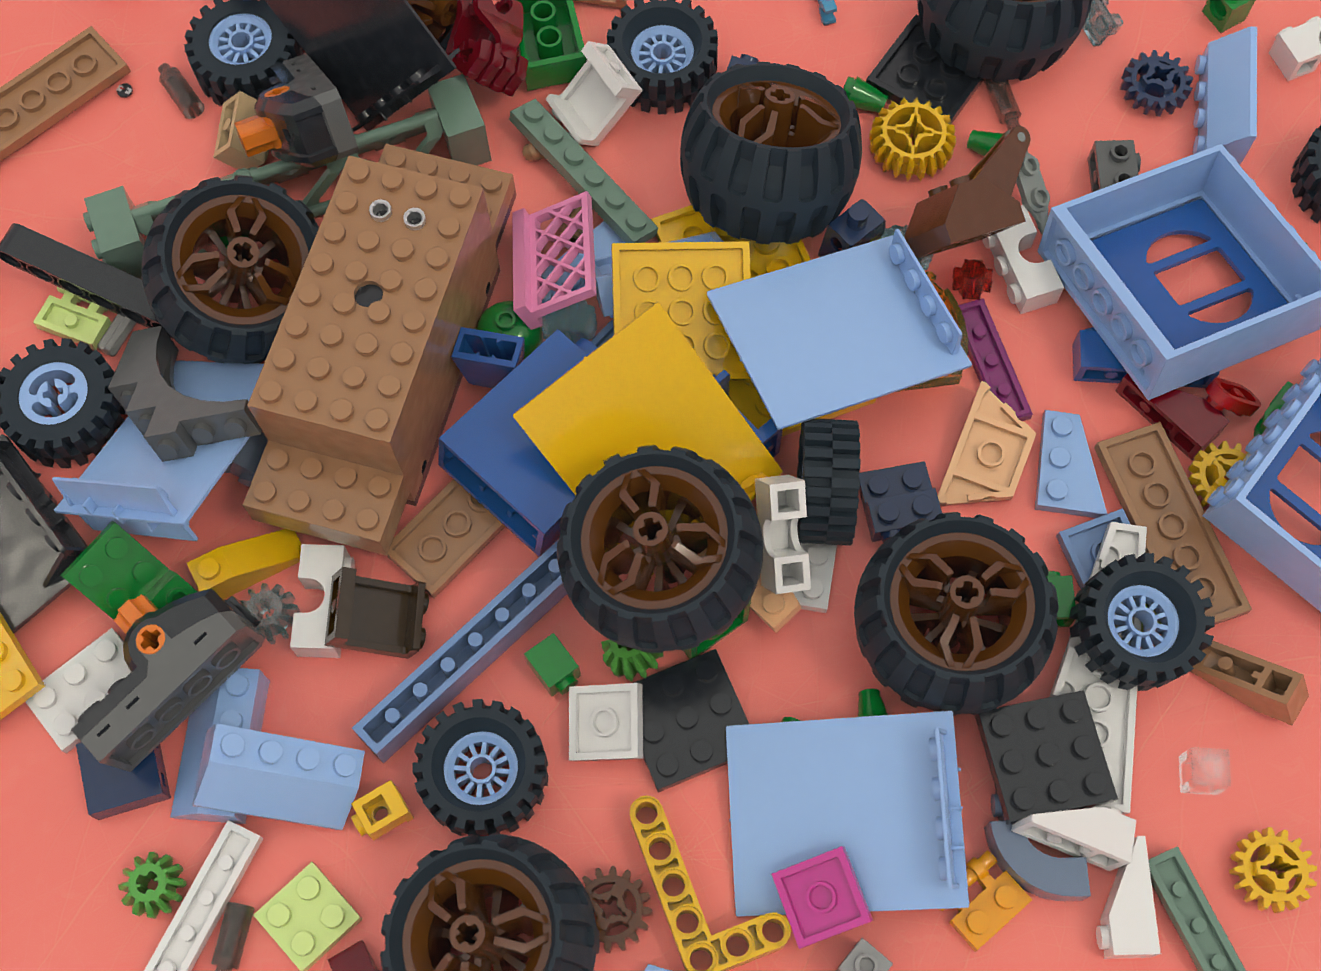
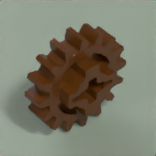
M611 866L609 875L604 876L600 868H598L595 873L597 879L591 881L590 878L584 876L582 880L597 917L595 922L599 931V943H604L606 953H610L613 944L618 943L622 951H625V940L630 938L633 942L638 943L640 940L636 931L638 929L647 931L649 928L648 924L642 919L643 916L652 915L651 908L643 907V903L651 899L650 894H640L638 892L643 886V881L639 879L631 883V871L626 870L622 877L617 876L616 867ZM613 884L610 891L602 894L594 892L601 886ZM628 891L636 901V913L626 908L625 899ZM613 900L617 901L616 906L622 915L611 914L608 919L605 918V912L598 903L611 905ZM624 925L628 927L622 933L607 935L611 928Z

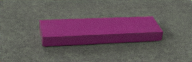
M984 298L952 307L951 315L963 333L962 341L979 382H986L991 387L990 391L1003 404L1006 402L1015 411L1019 420L1026 421L1031 419L1033 413Z

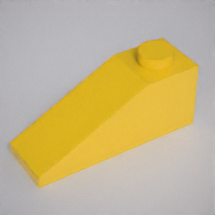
M282 529L220 546L187 562V565L199 591L212 588L224 600L299 563L302 544L295 531Z

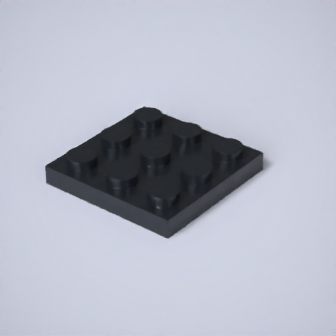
M916 14L867 77L866 82L887 95L889 100L900 105L904 97L909 103H913L916 97H918L919 103L924 105L930 100L931 108L935 109L941 106V115H950V124H952L985 78L977 77L975 79L965 75L964 71L954 66L950 67L943 62L941 55L935 49L932 50L928 45L924 30L920 24L919 15Z
M716 649L633 682L642 684L643 758L658 793L728 764L726 726L747 725L749 722Z
M1084 690L999 707L975 715L1006 825L1013 824L1032 814L1083 809L1118 800Z

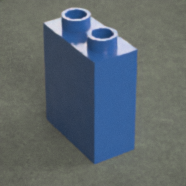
M559 329L550 335L439 437L438 465L538 557L559 539V525L563 511L568 503L573 502L575 494L514 419L513 414L582 361L585 356L587 357L598 348L584 338H580L576 343H573Z

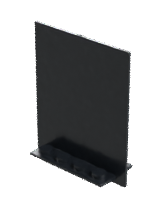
M265 0L306 54L336 87L342 100L356 116L355 119L358 124L352 128L353 132L361 127H364L366 131H370L382 121H387V118L409 102H412L414 98L433 84L438 83L440 79L456 68L452 59L460 49L457 48L447 55L407 0Z

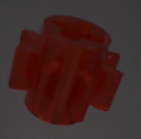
M965 259L961 268L955 266L953 268L952 290H958L962 299L980 300L983 291L991 292L993 269H987L981 259Z

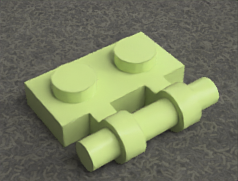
M57 287V291L64 294L63 297L59 299L49 295L33 321L34 325L40 330L61 338L72 339L77 344L81 341L88 344L91 349L97 350L99 341L112 323L107 316L103 315L104 312L110 310ZM84 301L90 303V305L86 309L78 306L77 303Z

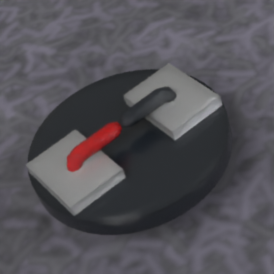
M127 83L121 84L117 88V94L123 98L130 96L133 92L132 86Z

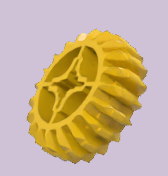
M905 97L900 102V105L892 101L888 109L882 108L878 117H875L872 122V130L869 132L870 153L875 154V163H883V172L890 169L894 170V178L904 174L907 182L911 179L912 175H916L920 181L924 178L925 173L933 177L937 169L943 170L946 167L947 161L953 156L956 136H954L955 125L950 124V115H941V106L935 109L931 108L930 100L925 105L920 104L918 97H916L913 103H909ZM911 133H913L914 145H912Z

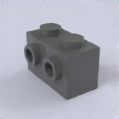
M1134 140L1094 142L1087 158L1091 191L1095 192L1139 175L1141 157L1139 153L1135 152Z

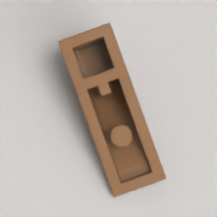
M1213 640L1211 646L1202 650L1206 656L1200 663L1192 666L1194 669L1190 672L1255 711L1293 726L1309 697L1303 674Z

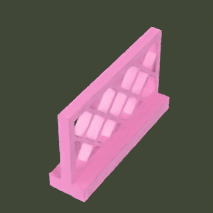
M585 191L530 215L524 208L512 212L513 311L530 330L543 326L542 316L597 295L592 197ZM582 206L574 219L568 217L574 209ZM553 218L545 230L540 229V223ZM563 223L568 224L559 237L554 235ZM578 229L583 230L575 243L569 241ZM549 241L554 242L545 255L541 253V250ZM563 247L569 248L561 261L555 259ZM579 253L584 255L576 267L570 266ZM549 265L554 266V270L546 280L543 279L542 274ZM565 271L571 273L561 286L555 284ZM580 278L585 279V287L571 291ZM550 290L556 292L551 300L542 303V300Z

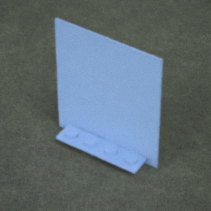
M899 228L895 229L892 236L716 288L706 293L740 358L739 360L742 361L777 430L942 376L946 377L948 374L972 366L971 361L960 345L963 333Z
M176 360L173 384L175 390L182 395L199 400L225 402L247 399L249 401L264 364ZM128 416L79 479L52 478V481L64 497L54 511L60 514L79 515L93 530L103 531L111 521H114L128 534L197 541L199 538L189 527V520L250 437L246 436L199 445L192 457L162 462Z
M953 711L726 726L730 800L729 821L731 822L735 913L737 917L762 916L772 912L786 915L771 874L841 846H845L869 911L969 907L961 811L963 807L961 806L958 771H961V768L957 764Z

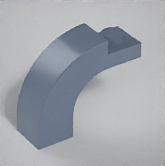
M995 790L996 794L991 795V811L993 817H998V821H990L984 827L990 852L997 859V865L1003 872L1007 871L1023 890L1040 898L1064 902L1083 901L1089 898L1091 894L1086 857L1057 858L1049 856L1035 848L1027 837L1012 832V824L1006 825L998 794Z

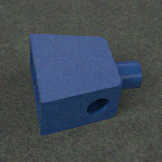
M461 327L451 357L468 383L493 389L524 360L525 339L524 337Z

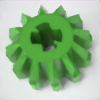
M610 639L601 642L602 649L605 652L602 655L603 661L606 666L610 667L612 673L618 678L624 675L631 682L637 673L641 677L646 678V670L648 668L658 669L656 659L664 657L663 653L643 652L622 646Z
M149 852L146 861L139 856L134 857L136 868L134 870L129 868L123 869V874L129 877V880L118 885L119 890L128 892L121 900L123 905H133L132 913L134 915L141 916L146 912L147 917L151 919L157 917L159 909L166 914L171 913L170 901L181 902L183 900V897L176 893L177 888H183L187 885L186 880L177 878L182 873L183 867L179 864L172 865L173 857L168 854L159 858L156 852ZM151 880L158 882L155 890L147 888Z

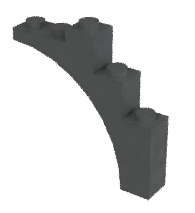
M162 326L132 332L108 389L124 408L126 414L162 462L192 457L199 445L261 435L262 429L248 408L249 401L247 399L225 402L205 401L182 395L175 390L173 384L174 365L179 349Z

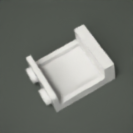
M588 41L581 50L587 58L586 63L562 94H549L546 101L552 108V114L564 124L569 131L568 133L579 145L598 146L643 90L609 45Z

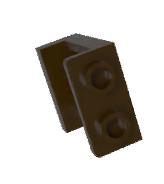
M342 567L332 576L324 646L407 659L422 649L426 638V630L422 628V619L429 604V596L425 593V582L417 581L414 585H405L356 576L357 569Z

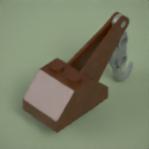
M1016 126L1006 131L968 175L949 181L950 188L947 185H943L928 191L929 198L916 204L904 238L917 259L983 240L1026 222L1020 202L1011 196L1016 183L1022 198V205L1032 214L1038 229L1043 235L1048 219L1050 195L1045 187L1037 158L1027 151L1030 144V134L1025 127Z

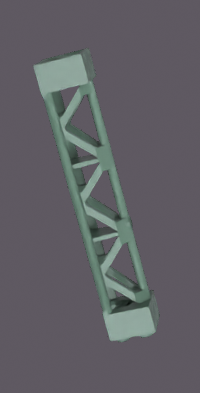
M463 74L439 81L428 88L432 108L417 112L412 117L361 134H354L359 152L350 155L359 158V154L374 149L378 151L384 149L385 144L396 145L405 142L407 138L426 132L427 136L415 151L428 154L440 140L442 134H444L452 160L477 166L492 161L485 124ZM348 156L320 166L327 165V169L302 200L312 211L314 218L325 214L330 200L319 203V200L343 170ZM280 160L261 167L240 168L233 174L220 177L221 181L232 180L236 175L251 176L253 177V182L269 185L271 182H278L279 184L309 174L308 171L317 168L305 167L293 162ZM120 186L84 198L88 212L83 213V217L89 231H94L96 239L91 240V244L97 258L102 259L108 265L141 279L142 255L145 244L143 235H148L156 217L176 195L135 206L125 188ZM201 249L198 253H204L207 251L205 249Z

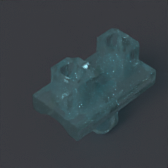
M1092 0L1090 12L1083 30L1093 46H1101L1108 36L1116 34L1123 25V20L1118 13L1109 12L1107 8L1109 0Z

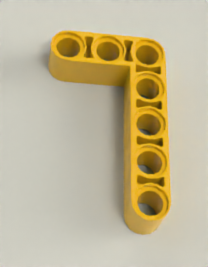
M648 795L640 796L634 800L630 807L631 825L686 971H698L690 964V957L699 950L706 951L712 958V965L705 971H729L777 952L786 945L791 934L790 923L786 917L775 912L764 914L711 935L661 803L655 797ZM645 807L654 809L658 814L657 818L651 824L639 822L636 815L640 809ZM657 842L666 843L671 849L669 856L663 860L654 859L649 853L651 846ZM669 878H678L683 882L684 890L678 896H669L662 888L664 882ZM692 914L696 917L698 921L697 929L692 933H682L676 926V921L681 915ZM770 922L777 923L783 930V938L774 943L766 940L762 934V927ZM735 936L743 938L748 946L746 954L739 957L732 956L726 948L728 939Z

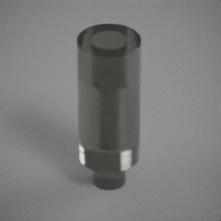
M168 63L161 64L158 68L160 73L159 81L184 117L194 119L201 115L205 106L180 70L176 67H170Z
M984 78L983 81L999 123L1002 125L1006 124L1008 130L1020 126L1018 119L1021 117V111L1009 80L1006 82H992L991 79Z
M227 902L211 961L212 965L217 966L215 971L239 969L254 907Z

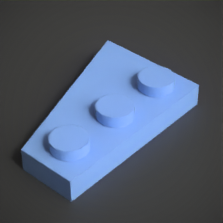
M1045 410L1042 417L1035 510L1098 518L1106 515L1107 510L1081 417L1079 414Z

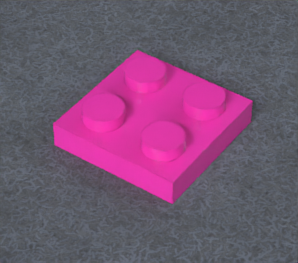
M845 846L771 874L799 949L873 921Z

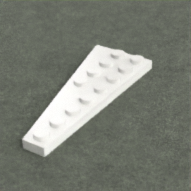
M1117 522L1108 524L1090 578L1114 560L1119 561L1124 556L1135 554V557L1138 558L1145 553L1147 527ZM1132 617L1133 626L1138 631H1141V621L1136 617ZM1070 635L1049 697L1084 690L1118 800L1088 808L1110 806L1119 809L1122 814L1126 815L1130 813L1137 686L1130 690L1118 688L1120 682L1118 679L1110 684L1100 680L1104 671L1098 668L1091 673L1085 666L1091 660L1088 654L1084 653L1078 656L1074 648L1081 643L1080 636L1071 638Z

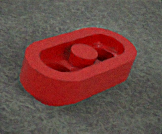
M1216 377L1205 388L1208 394L1206 397L1207 401L1219 411L1226 409L1239 417L1242 415L1251 417L1261 407L1259 399L1241 384Z

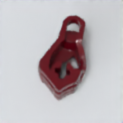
M457 0L456 19L446 49L447 55L457 48L460 49L452 59L456 65L455 69L460 71L465 77L475 80L481 86L488 87L490 90L498 93L501 92L505 95L513 96L523 79L526 78L528 60L523 56L517 57V48L523 39L524 17L522 3L518 0H500L494 5L492 0H473L472 4V0Z

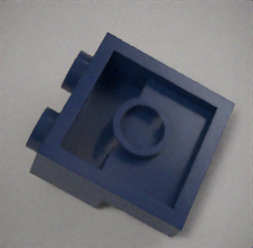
M925 461L859 473V492L872 542L882 540L884 543L904 526L922 518L928 519V521L932 520L942 513L936 488L931 486Z

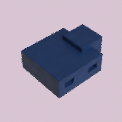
M82 742L76 744L89 816L101 820L171 799L160 744L131 772L99 763Z

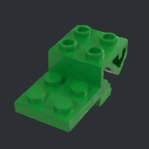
M111 521L60 575L113 620L118 615V609L128 599H135L141 594L148 597L160 609L177 599L198 592L176 572L168 569L114 521Z

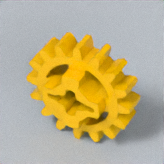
M1223 441L1218 448L1211 443L1204 451L1200 450L1194 457L1195 461L1188 467V471L1193 473L1188 479L1191 485L1196 486L1194 489L1196 495H1200L1203 498L1200 503L1202 508L1209 504L1207 503L1209 496L1219 486L1224 487L1228 480L1224 476L1227 477L1228 470L1238 460L1243 461L1248 452L1246 454L1241 452L1242 446L1240 443H1237L1233 449L1229 448L1227 441Z
M1267 827L1262 830V834L1257 830L1247 834L1249 840L1243 838L1236 843L1242 852L1236 851L1230 854V858L1237 862L1238 866L1230 869L1229 874L1239 876L1240 881L1234 885V888H1245L1247 893L1244 901L1246 903L1257 899L1258 910L1268 909L1271 904L1273 912L1280 913L1284 911L1285 906L1289 910L1298 908V900L1301 902L1309 900L1311 896L1305 888L1310 889L1317 885L1315 880L1309 878V873L1318 869L1317 866L1307 863L1306 859L1313 854L1312 851L1302 852L1299 849L1302 843L1301 838L1289 841L1288 830L1284 829L1275 836L1273 828ZM1260 846V850L1257 851L1258 859L1255 862H1250L1253 852ZM1270 865L1271 868L1277 869V871L1285 872L1276 875L1275 872L1269 871V869L1261 868ZM1292 878H1296L1294 886L1286 894V890H1289L1288 882Z

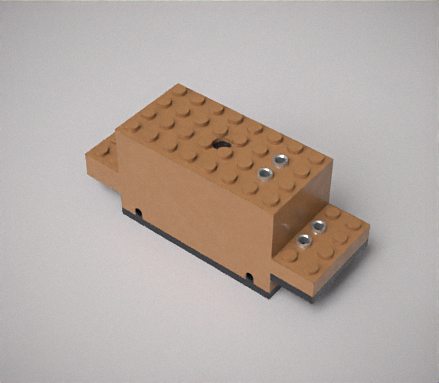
M385 144L379 162L348 155L247 405L268 440L243 502V507L252 520L373 553L388 555L405 505L417 506L439 444V437L443 433L463 374L451 357L460 328L476 329L479 317L488 307L500 273L496 251L517 196L513 174L390 144Z

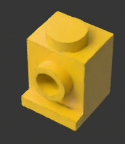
M392 780L351 803L357 813L351 816L355 827L361 836L368 834L373 840H376L402 823L414 819ZM386 809L388 815L377 821L375 818L377 811Z

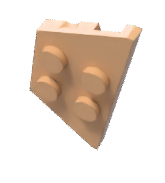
M981 381L938 493L940 506L1011 500L1037 433L1026 422L1019 420L1015 411L1006 402L1003 404L990 391L991 387L986 382Z

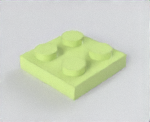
M313 862L306 866L253 915L300 971H308L363 920Z

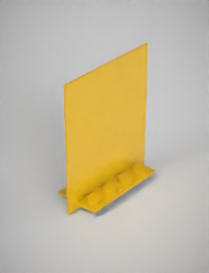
M659 302L649 307L587 357L585 356L582 361L513 414L514 419L575 496L576 487L587 474L592 476L604 467L606 459L616 454L623 457L636 453L638 447L656 445L661 450L681 447L696 452L698 456L706 460L715 461L730 473L744 489L751 501L756 498L755 478L779 476L783 472ZM666 510L665 520L667 524L670 521L673 510ZM697 520L691 521V523H699ZM634 521L629 525L631 528H633Z

